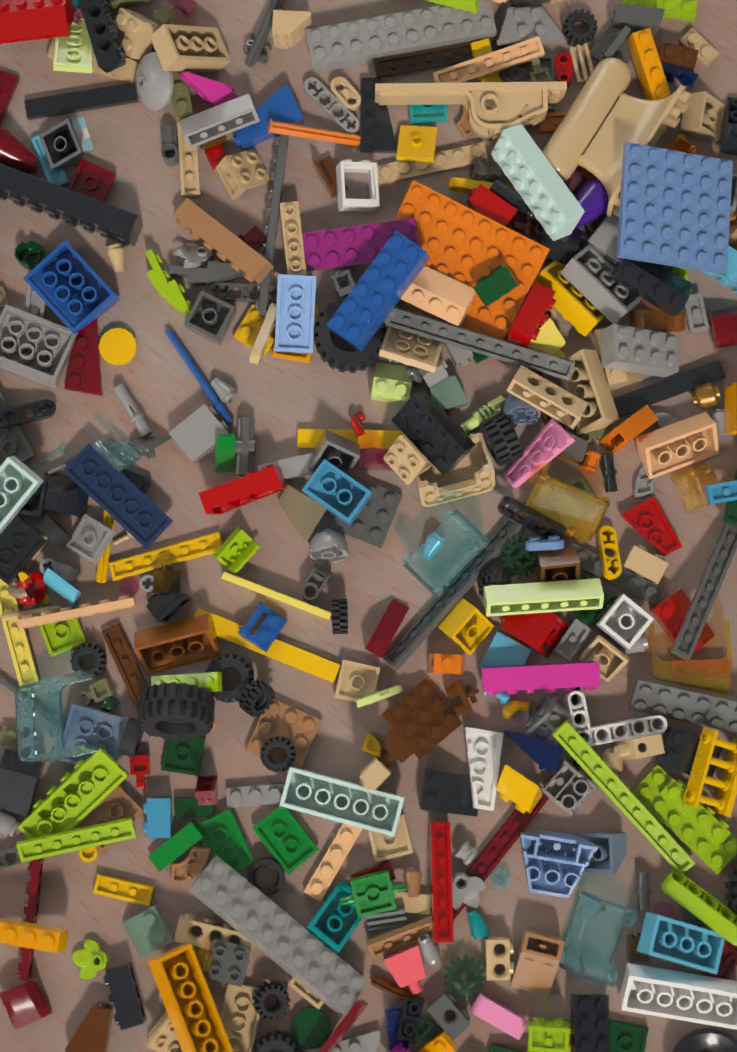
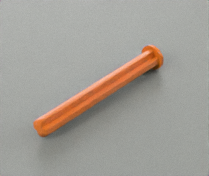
M269 119L267 128L268 134L277 133L352 146H359L361 140L360 135L275 122L272 119Z

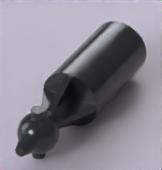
M496 179L489 190L518 211L524 212L527 219L537 220L533 212L522 200V197Z

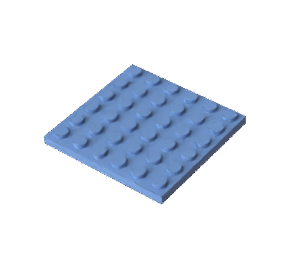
M626 142L623 145L616 257L718 274L727 273L733 161Z

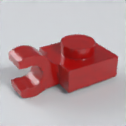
M150 755L129 757L130 775H136V789L146 788L145 774H151Z

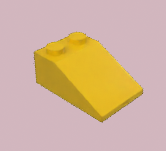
M508 765L504 766L496 788L497 792L500 793L498 797L507 803L509 800L515 803L514 808L521 813L528 812L530 814L543 795L540 787Z

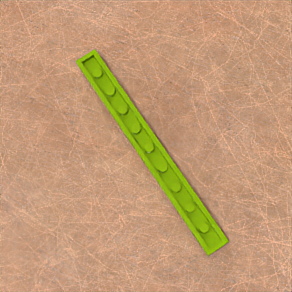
M567 720L552 732V735L675 870L684 874L696 864L692 857Z

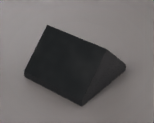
M70 118L39 135L52 170L79 165L84 152Z
M543 228L537 242L550 248L547 255L548 258L566 266L576 253L584 231L574 228L570 235L553 241Z

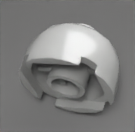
M324 529L322 532H319L311 540L310 558L316 562H319V559H326L325 563H337L345 560V555L348 556V545L344 536L333 529Z

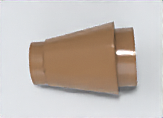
M419 867L405 868L403 878L408 897L420 896L422 872H420Z

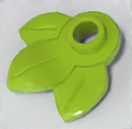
M85 939L84 949L77 950L71 955L73 962L78 967H81L79 977L82 979L95 977L97 972L104 970L109 963L108 955L101 951L99 944L92 939ZM96 958L100 959V964L97 963Z

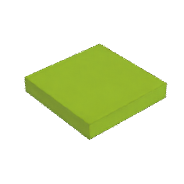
M79 618L39 626L50 657L88 643Z

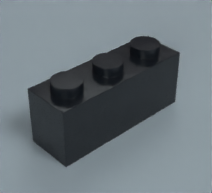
M131 962L108 968L105 972L106 975H104V982L106 987L109 986L110 988L109 1000L111 1006L115 1007L116 1014H114L116 1025H120V1029L124 1030L144 1024L146 1016Z

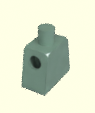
M455 375L446 377L429 388L430 396L444 411L468 405V400Z

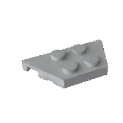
M543 7L507 8L497 45H514L539 36L542 44L564 43L566 38Z
M380 1029L342 1039L333 1052H377ZM323 1045L306 1049V1052H318Z

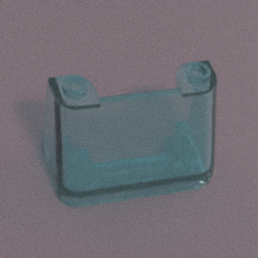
M450 509L443 516L444 521L422 545L413 554L409 552L403 558L405 562L403 567L434 598H438L444 592L443 586L447 587L449 585V582L463 567L478 554L477 550L480 551L491 542L458 509L454 511Z
M581 892L576 900L563 939L564 946L559 967L576 977L614 987L618 972L616 966L611 964L623 926L632 927L636 923L639 911L588 892Z

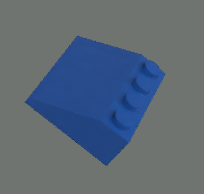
M66 240L23 278L73 334L106 313L120 300Z

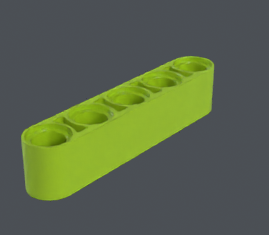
M672 870L661 884L663 892L731 944L737 946V914L677 870Z

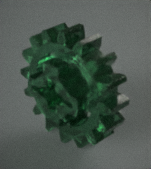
M519 536L518 540L512 538L511 544L505 543L506 549L501 548L504 553L499 555V558L503 560L499 564L504 567L503 571L507 570L511 574L512 578L515 576L520 579L521 575L527 578L528 572L533 574V567L537 568V551H530V554H528V550H525V541H528V538L525 539Z
M467 954L464 955L463 959H460L459 955H457L456 962L452 959L450 960L451 967L445 966L448 973H444L443 977L448 980L444 984L445 986L450 985L448 992L455 991L454 996L456 998L459 994H462L464 1000L466 995H469L472 999V993L475 992L479 995L478 988L485 987L481 982L486 980V976L481 975L485 972V969H479L481 962L475 963L474 956L468 960ZM461 965L460 969L454 971L457 966ZM469 965L473 966L477 973L471 972ZM464 973H467L468 975L466 981H463L462 977H460L463 976ZM452 980L460 984V989L453 984ZM472 983H476L472 988L468 989Z

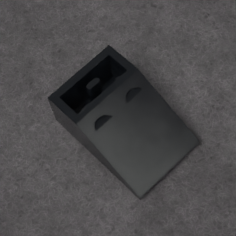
M728 97L719 152L737 155V98Z

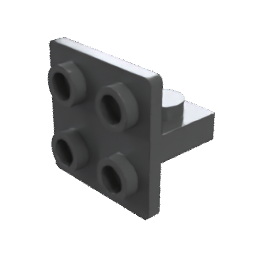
M610 25L590 51V56L598 62L614 57L628 64L632 57L626 40L629 38L632 29L625 25L621 31Z
M556 692L551 696L547 695L544 697L539 707L535 706L528 714L530 717L525 723L524 734L526 736L533 731L544 741L555 729L570 718V713L556 702L558 696Z
M214 938L204 977L242 987L252 948Z

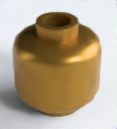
M711 382L696 386L694 388L695 394L691 395L695 406L699 405L702 410L718 405L719 399H721L717 385H713Z

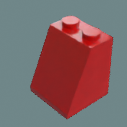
M482 184L477 189L474 187L471 190L467 200L469 208L508 228L512 225L518 211L516 208Z
M552 612L505 615L500 626L506 633L531 647L547 659L568 627L559 616Z

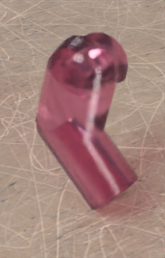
M77 8L74 11L73 22L76 25H80L83 14L81 9Z

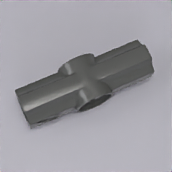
M238 418V438H236L235 448L237 476H245V474L254 471V456L256 454V439H254L255 418Z

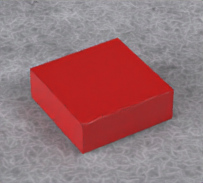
M222 144L204 151L212 170L216 169L224 156H227Z

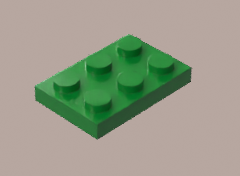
M279 806L252 827L287 874H290L319 851L318 847L288 808Z
M231 809L197 824L205 835L201 839L203 846L212 848L210 860L217 855L235 871L255 863Z

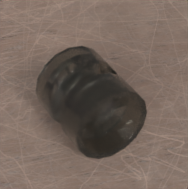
M475 156L473 158L470 169L471 180L483 181L484 179L486 182L494 183L496 179H500L501 167L494 159H490L487 162L486 158Z

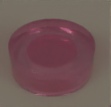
M132 577L122 579L119 584L120 592L125 596H134L139 591L138 581Z
M660 901L654 906L653 913L672 919L674 909L668 902Z

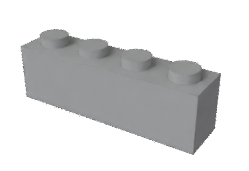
M248 93L179 121L186 143L189 149L257 123L260 120Z

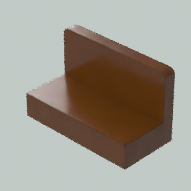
M328 156L319 162L317 159H314L313 167L331 199L336 197V166L331 157Z

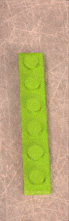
M133 817L18 841L16 846L22 863L136 838L137 832Z

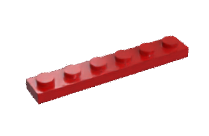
M429 822L433 943H453L450 822Z

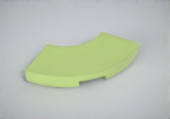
M399 684L362 697L356 701L359 708L403 692L402 685Z

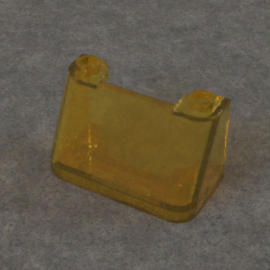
M540 469L536 473L523 504L563 525L567 529V534L576 537V541L583 544L591 542L607 512L610 499L602 495L596 498V494H590L560 481L555 476L550 479L551 476L547 474L548 472ZM521 512L523 518L529 517L528 514Z

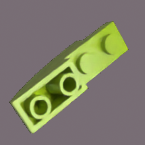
M152 249L146 251L145 254L153 268L146 273L153 286L172 308L188 317L192 305L189 300L185 301L183 297L185 291L182 284H177L175 279L170 281L171 279L167 271H162L160 267L162 261L158 253L154 254Z

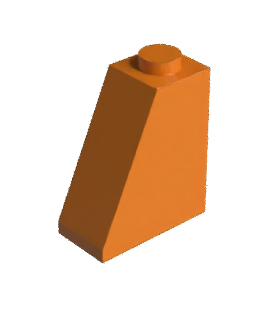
M645 405L600 440V443L608 453L615 454L659 419L649 406Z

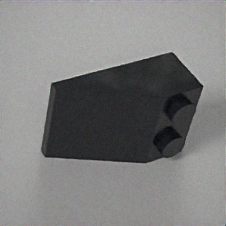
M668 726L663 738L665 753L657 755L655 763L690 776L700 737ZM715 745L712 757L719 759L723 747ZM709 764L707 776L713 777L716 766Z
M5 748L0 762V809L23 816L29 815L46 760Z
M425 769L420 810L477 817L478 809L473 808L470 776Z

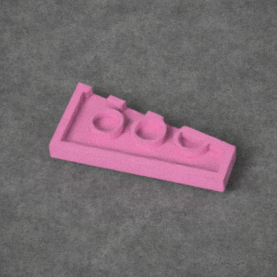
M552 418L525 449L523 456L514 462L503 477L512 487L517 489L571 445L575 439L558 421Z

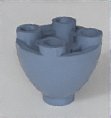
M511 393L505 400L503 415L509 419L513 428L525 424L534 425L539 422L538 418L541 415V411Z

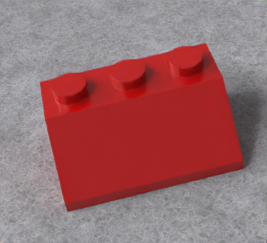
M537 282L534 283L510 328L507 341L524 346H529L532 339L536 341L540 333L538 329L540 324L544 325L548 318L546 312L548 309L552 310L556 303V299H554L556 291Z
M681 588L650 609V612L673 644L691 604V601ZM705 623L694 652L715 636L707 623Z

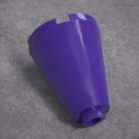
M597 179L592 181L586 180L575 196L585 211L575 228L607 213L609 198L604 185Z

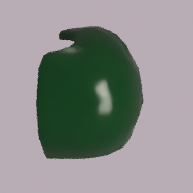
M31 240L29 243L20 242L15 248V257L18 263L25 269H34L46 258V252L41 244Z

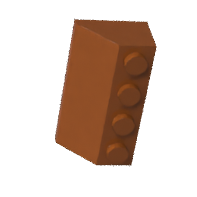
M208 613L134 632V650L147 675L221 656L215 627Z

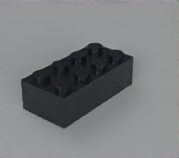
M424 389L412 395L392 418L393 423L414 443L442 475L453 470L476 445Z

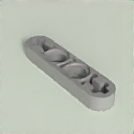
M314 77L306 79L304 82L305 93L345 133L357 134L360 129L359 120L318 79ZM309 84L312 86L316 84V90L319 92L318 95L314 89L309 90ZM328 96L331 100L328 104H322L320 98ZM339 108L344 113L341 117H335L333 111ZM346 117L350 124L355 123V129H348V123L345 121Z

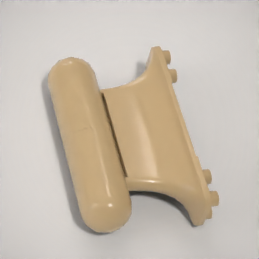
M614 57L603 59L597 65L542 151L563 182H566L571 177L578 165L595 175L607 191L609 198L607 216L613 217V215L619 217L623 145L629 142L655 147L669 126L674 129L677 127L680 121L679 115L680 113L685 114L689 106L687 102L691 97V93L686 91V86L680 85L672 95L660 100H644L625 94L624 92L631 80V73L624 61Z

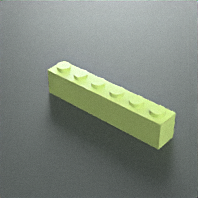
M600 578L484 586L483 591L486 617L602 609L604 600Z

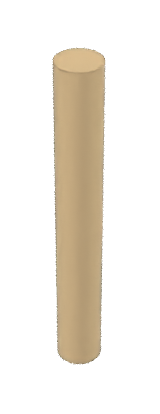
M60 605L3 613L1 616L2 621L21 619V616L33 614V617L40 616L41 612L52 610V613L60 612L61 607Z

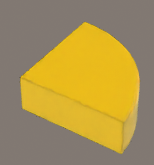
M367 733L362 751L380 757L381 746L377 738Z

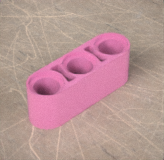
M482 993L478 994L470 1009L476 1016L519 1040L529 1023L521 1015Z

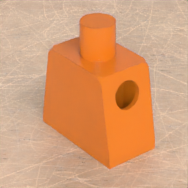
M428 654V673L464 675L465 655Z

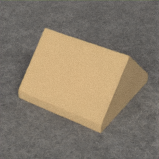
M595 635L578 657V660L581 662L598 661L600 677L607 683L630 660L600 635Z

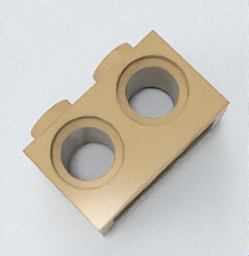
M485 937L486 980H510V974H514V964L510 962V954H513V942H510L508 937ZM503 944L504 950L501 953H496L494 951L495 945ZM503 964L505 969L503 972L497 973L494 971L495 966Z

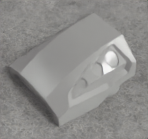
M565 760L557 772L541 788V791L572 816L593 793L597 785Z

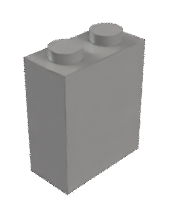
M205 404L168 432L193 464H196L215 448L216 434H229L227 431L230 430L223 420L219 422L216 419L218 414L211 406L207 408Z

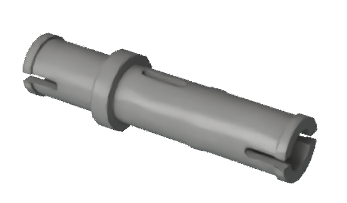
M120 384L116 386L113 391L118 396L131 418L130 422L136 426L141 437L145 438L152 434V430L144 419L145 415L139 411L125 385Z

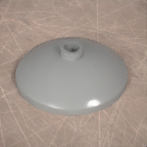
M150 52L143 56L135 74L136 91L146 108L152 111L164 109L168 105L173 92L172 71L163 70L156 52Z

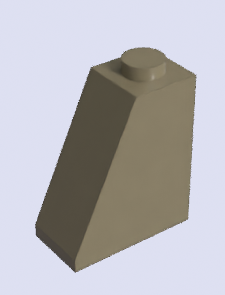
M287 485L288 489L278 493V502L303 539L309 542L326 514L327 509L315 500Z

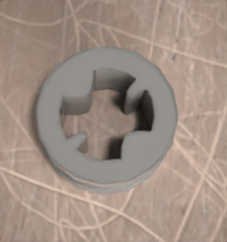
M143 576L139 582L140 588L145 592H153V586L146 589L147 586L143 584L148 578H151V582H153V576Z

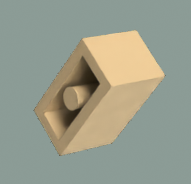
M632 546L622 567L654 584H658L669 563L665 562V558L655 553L652 555L648 553V549L644 546Z

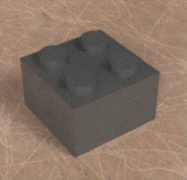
M201 290L184 325L186 329L220 345L237 310L236 307Z

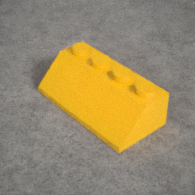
M553 261L539 273L534 283L537 282L556 291L554 308L565 320L575 327L578 333L585 337L605 316L560 273L565 265Z

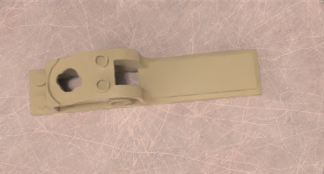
M567 81L375 83V103H379V105L462 104L468 111L469 125L472 131L479 137L492 138L493 141H498L504 129L518 124H522L526 128L543 122L548 111V102L558 103L563 100L567 90Z

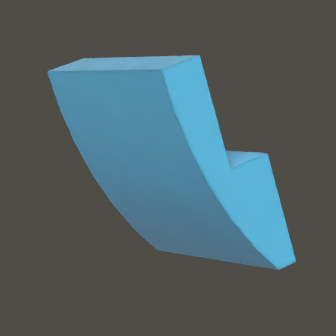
M47 568L43 577L44 584L75 607L79 602L77 598L81 592L54 571Z
M497 630L479 664V668L524 665L532 648Z

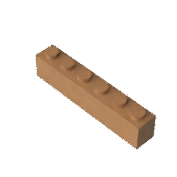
M188 198L174 212L173 216L178 220L176 222L178 226L183 230L188 228L190 230L189 234L197 241L199 238L204 241L202 244L210 251L212 249L216 250V255L224 262L226 259L230 261L229 266L235 271L239 272L241 270L244 272L243 277L252 283L254 280L260 284L272 270L273 266L268 260Z

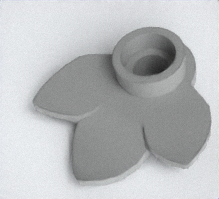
M191 241L184 242V246L176 248L173 252L174 255L185 258L184 268L198 267L201 264L207 263L211 258V251Z
M463 872L456 873L452 877L453 908L455 910L458 909L463 902L468 906L477 908L480 900L478 892L486 888L484 882L479 877H469ZM459 879H464L465 881L462 886L457 884Z

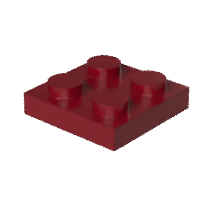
M81 158L67 189L105 202L117 175L110 170Z

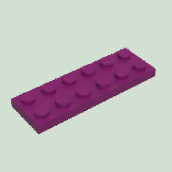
M409 218L302 233L307 271L372 263L395 230L419 246L416 219Z

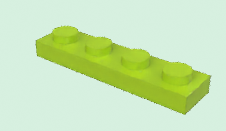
M622 0L621 4L665 9L663 18L694 22L696 16L697 1Z
M221 672L151 676V686L159 685L160 683L176 682L189 685L194 684L199 688H205L209 692L222 691Z

